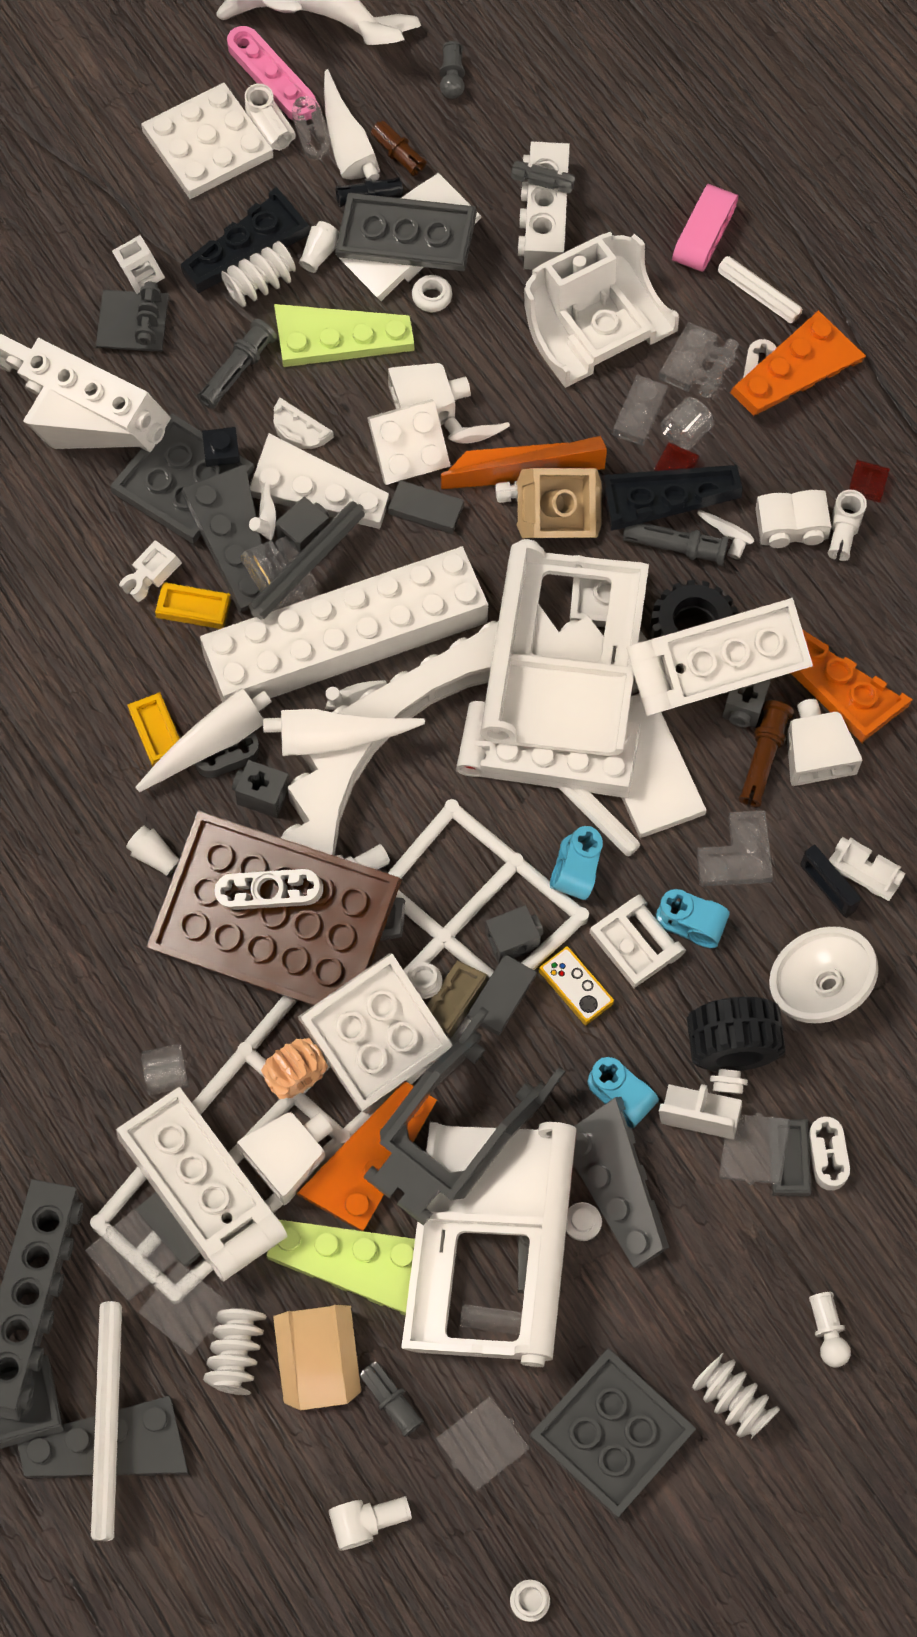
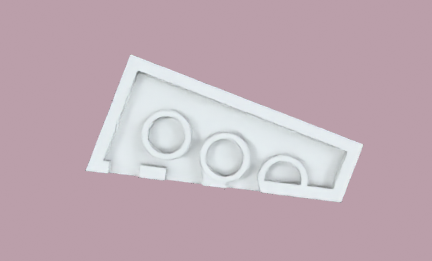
M268 433L250 485L253 498L261 499L264 483L270 482V494L273 503L293 507L305 496L313 504L319 503L328 512L329 517L333 518L349 502L354 501L364 507L363 511L365 513V516L357 524L377 529L381 528L389 503V493Z

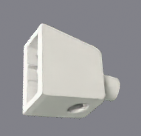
M440 363L388 368V386L395 408L398 409L433 399L436 404L440 425L445 424L449 418H455V400L471 396L467 377L448 381L444 367Z
M816 699L800 702L797 705L800 718L792 720L787 731L791 785L797 786L857 775L862 763V757L842 715L839 712L821 714L819 703Z
M289 1112L241 1138L237 1144L239 1152L285 1206L326 1160L325 1152L318 1142L331 1133L333 1128L321 1113H318L302 1125L295 1115Z

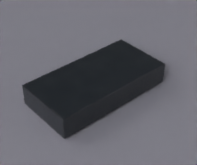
M814 844L805 851L800 866L843 917L847 918L856 912L862 898Z

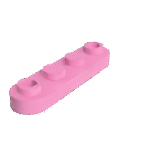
M239 26L229 32L227 44L231 56L256 83L267 85L272 90L275 103L286 116L297 122L311 119L316 113L315 95L254 29L247 26Z

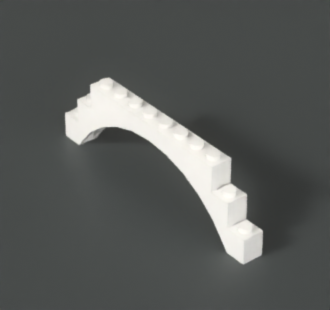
M538 604L531 652L534 655L596 662L601 658L604 637L589 616L579 621L575 619L566 623L558 632ZM491 621L485 624L479 633L468 639L464 637L455 641L449 650L440 655L433 654L428 656L421 662L419 667L410 672L403 671L398 673L387 685L380 689L372 688L368 690L357 702L350 706L342 705L332 713L370 718H413L439 700L468 687L488 683L498 622ZM640 631L638 643L648 641ZM635 676L633 677L631 695L639 691ZM389 738L343 750L301 755L312 773H303L297 776L291 782V785L288 786L289 801L304 824H295L289 827L280 838L335 856L340 820L352 788L373 754Z

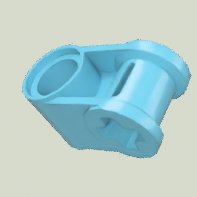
M591 826L579 827L573 834L568 835L562 840L556 865L550 878L551 889L582 900H586L589 897L595 884L596 869L603 847L601 834Z
M679 889L666 892L656 911L657 921L667 932L689 939L693 943L706 948H716L730 915L728 909L723 905L704 900ZM672 907L678 909L677 914L670 912Z
M601 1058L595 1063L588 1076L587 1083L590 1091L604 1104L615 1097H622L626 1109L623 1110L627 1126L630 1128H635L659 1102L656 1093L615 1058ZM608 1072L612 1074V1080H608L605 1083L600 1080L601 1075L604 1076Z

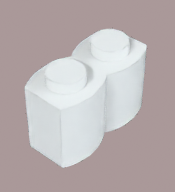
M805 490L793 494L770 493L757 497L755 509L761 545L783 548L792 542L817 545L829 539L831 522L826 491Z

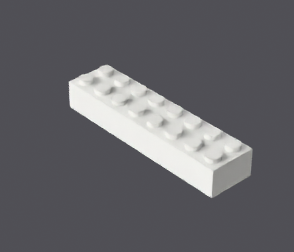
M462 546L272 611L265 619L260 620L254 617L201 635L200 640L203 656L222 702L241 688L245 690L250 699H253L263 691L266 692L269 698H273L486 624L488 620V602Z

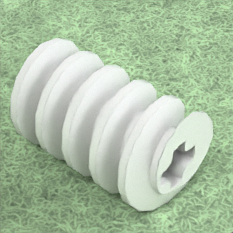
M277 241L273 244L272 249L269 247L262 249L261 255L255 253L250 256V261L243 259L239 261L238 267L232 265L228 267L227 273L222 271L221 275L231 297L241 307H245V295L256 301L258 300L256 289L267 295L269 294L268 283L275 289L280 288L279 277H282L287 284L290 283V271L295 272L296 267L286 247Z
M243 1308L225 1309L217 1313L216 1319L223 1325L216 1326L213 1331L214 1336L220 1340H216L210 1345V1350L216 1356L209 1357L207 1360V1366L214 1371L205 1373L203 1378L205 1383L219 1391L230 1394H251L250 1391L241 1387L242 1382L254 1380V1376L245 1372L244 1369L248 1366L257 1365V1361L248 1356V1351L260 1350V1345L251 1341V1336L263 1335L264 1330L255 1326L254 1321L266 1320L267 1316L264 1313Z
M722 1353L696 1378L692 1388L694 1391H698L707 1387L708 1389L703 1400L708 1403L718 1399L719 1401L714 1412L721 1414L729 1410L730 1413L725 1424L731 1426L740 1422L741 1425L736 1435L742 1438L751 1434L752 1439L780 1411V1408L776 1406L766 1410L765 1406L769 1396L766 1394L755 1399L753 1396L758 1385L753 1383L744 1387L742 1384L747 1373L743 1371L732 1375L731 1372L736 1361L733 1359L722 1364L720 1362L724 1354Z

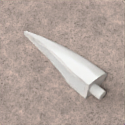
M327 69L324 76L325 116L335 161L340 169L341 177L350 180L366 177L367 179L371 178L372 181H377L380 177L378 174L380 169L366 132L341 99Z
M243 688L239 689L182 736L138 783L136 789L140 793L246 738L263 726V718L259 711L272 703L269 696L263 691L253 699H250Z
M319 709L281 710V718H263V732H281L282 756H298L343 750L373 743L424 725L425 719L370 718L332 713Z

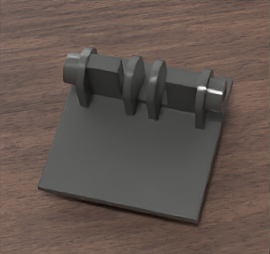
M152 281L145 282L138 294L134 291L103 290L96 348L162 352L169 294L160 293L159 288H157L158 285Z

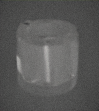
M686 397L661 422V429L665 437L675 447L684 451H689L714 426V419L709 409L693 397Z
M181 1043L142 1051L141 1061L148 1095L173 1091L179 1086L181 1089L189 1087Z

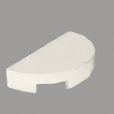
M282 398L278 399L274 406L273 423L278 436L282 440L299 449H314L324 446L334 438L332 430Z

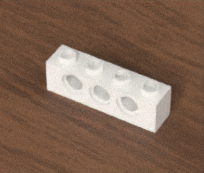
M531 142L530 155L524 154L523 162H527L529 167L535 164L558 170V174L561 175L562 172L568 173L569 144ZM524 181L522 182L521 201L527 202V209L520 208L519 228L526 229L525 236H519L518 256H524L523 269L534 270L542 263L564 253L567 193L558 191V187L552 190Z

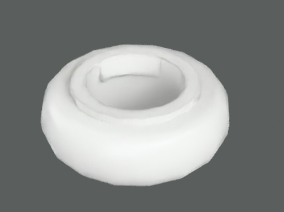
M426 275L418 279L412 289V298L416 306L423 311L431 313L445 309L451 302L453 295L448 281L437 275ZM434 289L441 294L436 298H429L423 293Z

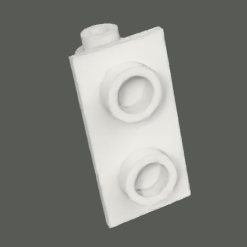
M842 837L829 861L842 876L857 882L867 888L872 894L890 901L906 874L900 870L901 866L896 865L881 855H878L874 863L868 861L872 852L871 849L851 837L849 840Z

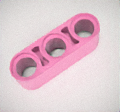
M707 184L679 237L672 260L704 272L734 213L739 195Z

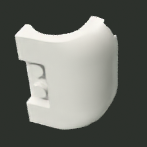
M611 232L599 235L539 265L532 270V276L524 288V306L534 343L565 388L594 374V366L644 340L649 345H652L678 331L679 314L665 306L653 289L645 266V243L635 234L632 237L624 235L612 236Z

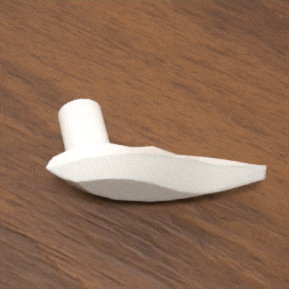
M452 417L445 422L444 426L450 433L448 439L456 443L468 444L492 437L510 427V424L506 422L462 428L456 418Z
M265 482L261 494L259 518H252L249 522V528L252 531L261 533L271 541L275 531L276 512L270 494V482Z
M698 510L697 514L717 528L724 536H728L729 539L733 540L727 555L739 560L745 546L754 542L751 534L713 514Z
M385 680L362 682L348 686L340 691L336 687H329L326 690L328 701L325 709L335 710L342 705L350 706L360 700L361 696L372 688L380 689L387 685V682Z

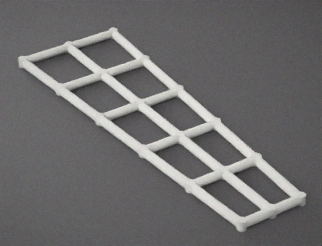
M450 799L446 801L442 810L390 869L388 874L402 879L452 818L501 858L505 864L444 928L398 890L396 898H404L406 901L405 914L433 937L403 971L407 975L408 971L415 964L422 962L430 963L443 948H446L462 963L488 974L490 979L494 970L458 941L455 936L516 872L570 916L567 921L521 962L535 970L582 925L588 922L589 911L578 905L565 893L551 889L550 881L525 861L521 854L513 851L459 806L456 800ZM282 996L247 1039L239 1044L236 1052L192 1102L200 1115L245 1062L263 1076L261 1069L266 1064V1059L256 1049L298 1000ZM467 1016L452 1038H448L452 1045L459 1040L471 1022ZM440 1057L411 1076L406 1082L412 1085ZM326 1061V1064L328 1065V1067H327V1069H326V1071H327V1070L330 1068V1065H329L328 1062ZM399 1086L361 1111L344 1128L305 1095L311 1088L309 1087L303 1094L299 1093L293 1098L279 1099L245 1136L283 1116L294 1105L310 1119L321 1113L330 1123L333 1131L328 1134L332 1139L322 1148L325 1152L326 1160L313 1174L314 1176ZM238 1144L228 1152L236 1164L244 1158L239 1152ZM137 1167L98 1214L91 1218L90 1225L96 1233L168 1298L171 1303L178 1304L213 1269L203 1258L179 1282L174 1284L148 1260L162 1244L154 1232L135 1248L110 1224L111 1220L147 1179L139 1167ZM274 1193L265 1201L273 1214L283 1205Z

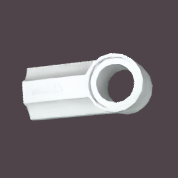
M258 83L248 87L245 92V112L273 150L280 151L288 147L295 139L296 134L275 103L272 90L267 85Z

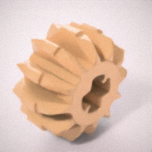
M310 1038L296 1039L290 1044L286 1043L280 1050H275V1054L267 1058L261 1072L272 1093H275L279 1099L293 1098L299 1093L303 1094L306 1089L313 1087L316 1081L322 1079L328 1065L322 1055L323 1053Z

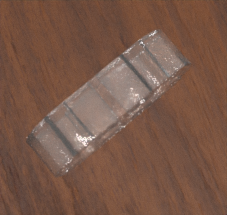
M302 96L293 103L292 119L301 148L308 158L314 160L322 159L328 154L330 149V136L319 103L312 97ZM303 105H307L309 110H315L311 113L312 124L307 125L304 115L298 116ZM315 131L318 140H324L319 151H316L313 146L308 147V144L311 143L310 132Z

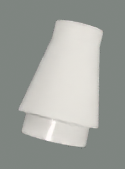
M319 221L316 226L311 227L302 257L299 260L300 266L305 270L315 273L318 267L336 249L339 231L334 226L324 221Z
M145 825L132 836L126 845V848L132 852L131 857L155 868L167 877L177 868L180 860L154 828L150 830Z

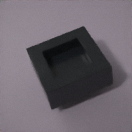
M236 427L202 431L206 467L240 463Z

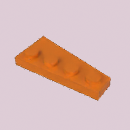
M818 310L740 380L730 393L755 416L787 400L791 395L801 390L803 392L813 387L815 383L827 377L829 379L849 366L853 367L861 363L866 355Z
M803 630L813 666L792 672L791 674L830 713L839 712L848 730L861 743L909 707L913 700L904 693L899 696L886 687L887 683L877 676L869 677L855 668L857 663L846 656L844 659L839 658L828 651L829 646Z
M404 1081L297 1192V1195L358 1231H364L384 1194L363 1177L372 1166L379 1170L392 1154L380 1144V1131L414 1086ZM430 1095L407 1124L409 1139L414 1142L437 1099Z

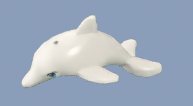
M225 0L217 11V17L221 20L230 19L259 7H269L282 13H295L300 10L309 11L345 24L359 33L367 45L405 40L403 31L421 26L418 17L413 15L394 14L373 17L360 0Z

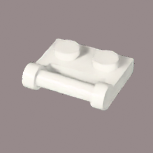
M641 894L635 896L592 926L589 932L633 988L639 986L668 964L678 960L686 952L679 941L674 942L646 907L648 903ZM635 916L663 951L657 955L628 918Z

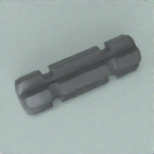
M519 160L515 161L512 167L511 178L513 180L524 182L526 179L529 180V184L552 190L558 187V191L568 194L572 192L575 185V175L562 172L561 175L558 174V170L535 164L529 167L527 162Z

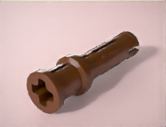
M768 700L763 704L764 717L761 726L756 728L754 732L757 745L741 795L739 796V801L744 805H747L750 793L753 792L754 796L750 807L761 806V800L776 750L785 744L786 736L784 735V730L788 719L793 717L794 709L783 702Z

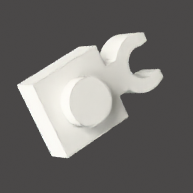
M155 540L132 564L136 572L125 576L119 586L126 594L130 592L132 597L137 602H140L147 596L148 587L152 583L159 588L182 562L174 553Z

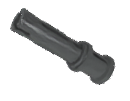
M254 319L250 324L251 329L243 339H237L234 343L233 353L214 374L207 385L197 394V398L203 405L214 409L249 365L256 364L260 360V353L269 343L275 342L277 334L266 322Z
M641 523L625 527L623 541L686 554L689 560L694 561L696 558L714 561L717 563V566L723 567L729 537L723 536L721 539L703 535L701 530L695 529V531L692 530L691 533Z

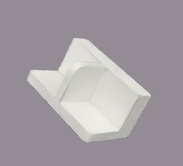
M669 1084L665 1102L660 1104L659 1108L660 1121L664 1125L734 1140L742 1109V1100L708 1093L707 1085L701 1084L699 1091Z

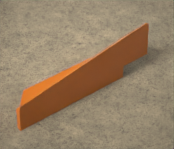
M598 436L571 443L466 451L448 471L441 473V489L489 486L500 482H510V484H513L514 481L518 480L522 469L530 468L605 469L607 448L602 437Z

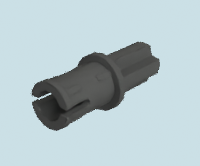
M371 1363L361 1372V1379L380 1403L378 1408L380 1411L385 1409L404 1437L414 1432L424 1423L423 1419L418 1416L404 1397L405 1390L403 1388L398 1389L380 1363Z

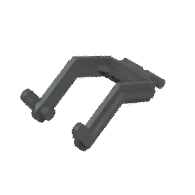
M484 1007L478 1010L459 1040L425 1071L381 1129L380 1144L392 1154L379 1170L372 1166L363 1177L389 1199L398 1188L401 1189L405 1194L397 1205L423 1226L433 1214L426 1208L440 1192L450 1200L464 1199L507 1142L543 1106L566 1072L559 1067L546 1085L540 1082L535 1088L526 1082L515 1096L521 1103L499 1124L464 1171L450 1172L409 1139L407 1124L432 1091L466 1058L473 1064H476L484 1054L485 1049L478 1044L482 1035L477 1032V1029L489 1012Z

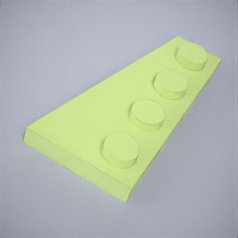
M274 304L283 367L414 351V338L409 315Z
M279 1220L288 1237L267 1251L268 1260L309 1277L321 1279L336 1288L346 1292L350 1291L367 1298L368 1301L380 1306H387L406 1316L415 1239Z

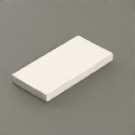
M640 693L631 696L628 721L640 722V731L629 798H621L641 839L704 816L706 808L662 713L659 712L646 716Z

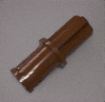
M385 121L377 122L374 125L371 135L388 151L389 158L396 159L411 176L418 175L416 167L422 171L426 165V160L408 145L409 140L406 137L401 138Z

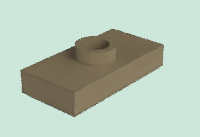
M458 960L443 980L440 991L427 1004L430 1012L450 1039L469 1013L489 980L488 974Z

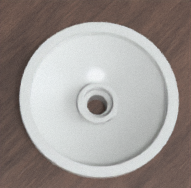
M823 927L811 930L790 942L778 955L770 973V991L780 1010L797 1021L825 1023L837 1020L858 1008L870 995L878 977V960L868 940L856 931L843 927Z

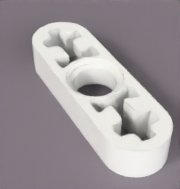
M308 869L227 874L221 877L215 886L217 900L231 910L311 905L316 903L323 894L322 880ZM305 878L311 884H314L312 889L307 890V896H304L299 890H288L290 897L286 898L287 885L285 879H288L287 883L291 886L303 885V879ZM267 880H275L279 886L277 895L272 899H263L260 895V887ZM235 883V886L240 889H251L253 900L250 901L251 896L247 893L235 894V900L232 901L230 897L225 895V891L231 890L232 884Z

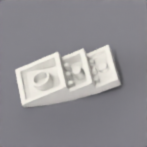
M439 173L402 197V199L471 206ZM478 212L476 215L475 224L482 218V216ZM339 258L380 301L403 279L409 282L423 268L419 266Z

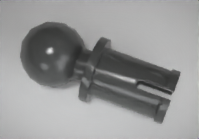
M449 41L443 45L440 91L448 99H457L463 94L465 88L462 79L465 76V69L462 66L463 46H460V43L456 41Z

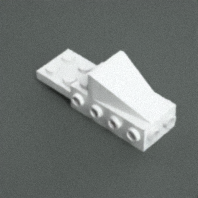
M0 334V368L7 372H10L12 368L17 370L19 376L27 382L25 387L38 395L23 422L50 447L54 449L140 447L151 453L155 444L162 440L165 428L171 417L147 391L40 338L36 340L32 349Z

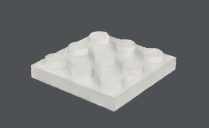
M225 83L141 123L142 132L189 199L273 158V149Z
M392 953L377 961L298 1016V1019L314 1043L323 1053L322 1055L360 1111L368 1108L453 1046Z

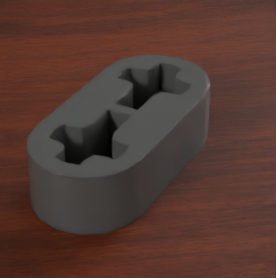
M251 733L240 741H244L246 746L249 745V752L243 753L238 749V744H235L211 755L215 758V765L209 766L208 762H205V759L195 763L196 770L203 777L213 778L246 766L248 760L254 762L260 752L258 738L254 733Z

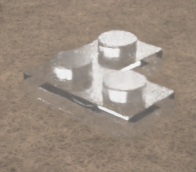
M730 812L728 821L731 846L697 848L696 857L700 887L771 883L773 872L766 812Z

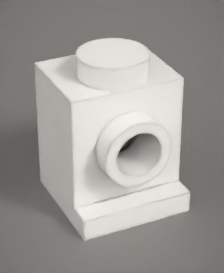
M141 235L112 250L136 294L140 293V289L144 286L145 282L152 281L157 283L165 278Z

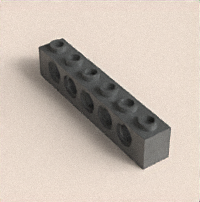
M31 1179L0 1288V1373L7 1367L19 1369L14 1378L10 1380L0 1379L1 1418L20 1421L22 1410H28L32 1402L34 1387L30 1385L33 1371L38 1372L42 1365L44 1348L40 1347L44 1333L49 1334L54 1320V1311L50 1310L53 1297H59L64 1283V1274L60 1273L64 1260H70L74 1246V1238L70 1237L73 1224H80L83 1214L84 1203L80 1202L76 1187ZM48 1221L59 1223L58 1227L51 1232L40 1230L41 1226ZM37 1257L49 1259L48 1263L41 1268L30 1266L31 1262ZM28 1293L39 1295V1298L33 1304L23 1305L20 1303L21 1298ZM17 1330L29 1332L27 1338L21 1342L9 1340L12 1333Z

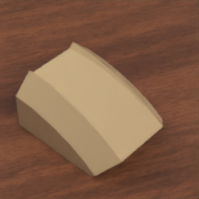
M530 468L521 470L516 482L518 491V522L516 525L522 538L598 537L602 525V482L596 468Z
M333 1305L287 1311L273 1316L285 1404L298 1410L348 1404L361 1393L351 1306Z

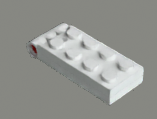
M793 598L626 647L646 716L813 666ZM676 665L681 667V673L676 671Z
M474 701L469 703L456 770L460 774L469 777H485L554 788L583 789L595 794L629 798L639 740L640 722L627 721L624 750L622 753L614 756H603L488 741L480 734L485 702Z
M180 1086L116 1129L118 1140L206 1262L211 1265L214 1272L223 1282L288 1237L278 1218L269 1209ZM225 1219H230V1220H231V1222L228 1223V1224H226V1223H224V1222H222V1221L225 1220Z

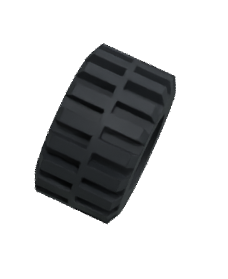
M687 580L686 586H682L680 582L673 585L672 592L666 589L662 592L661 599L656 600L652 611L648 639L651 640L678 632L679 630L675 624L682 620L694 619L705 624L739 614L737 606L732 607L733 599L729 595L722 596L723 589L720 587L709 588V582L702 581V585H695V580ZM676 665V671L679 672L681 667Z
M745 996L724 998L706 1003L691 1011L687 1016L692 1063L699 1068L717 1072L719 1069L743 1071L767 1065L785 1054L786 1048L780 1007L772 1000Z

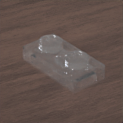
M636 375L614 425L612 435L644 446L667 394L668 385Z

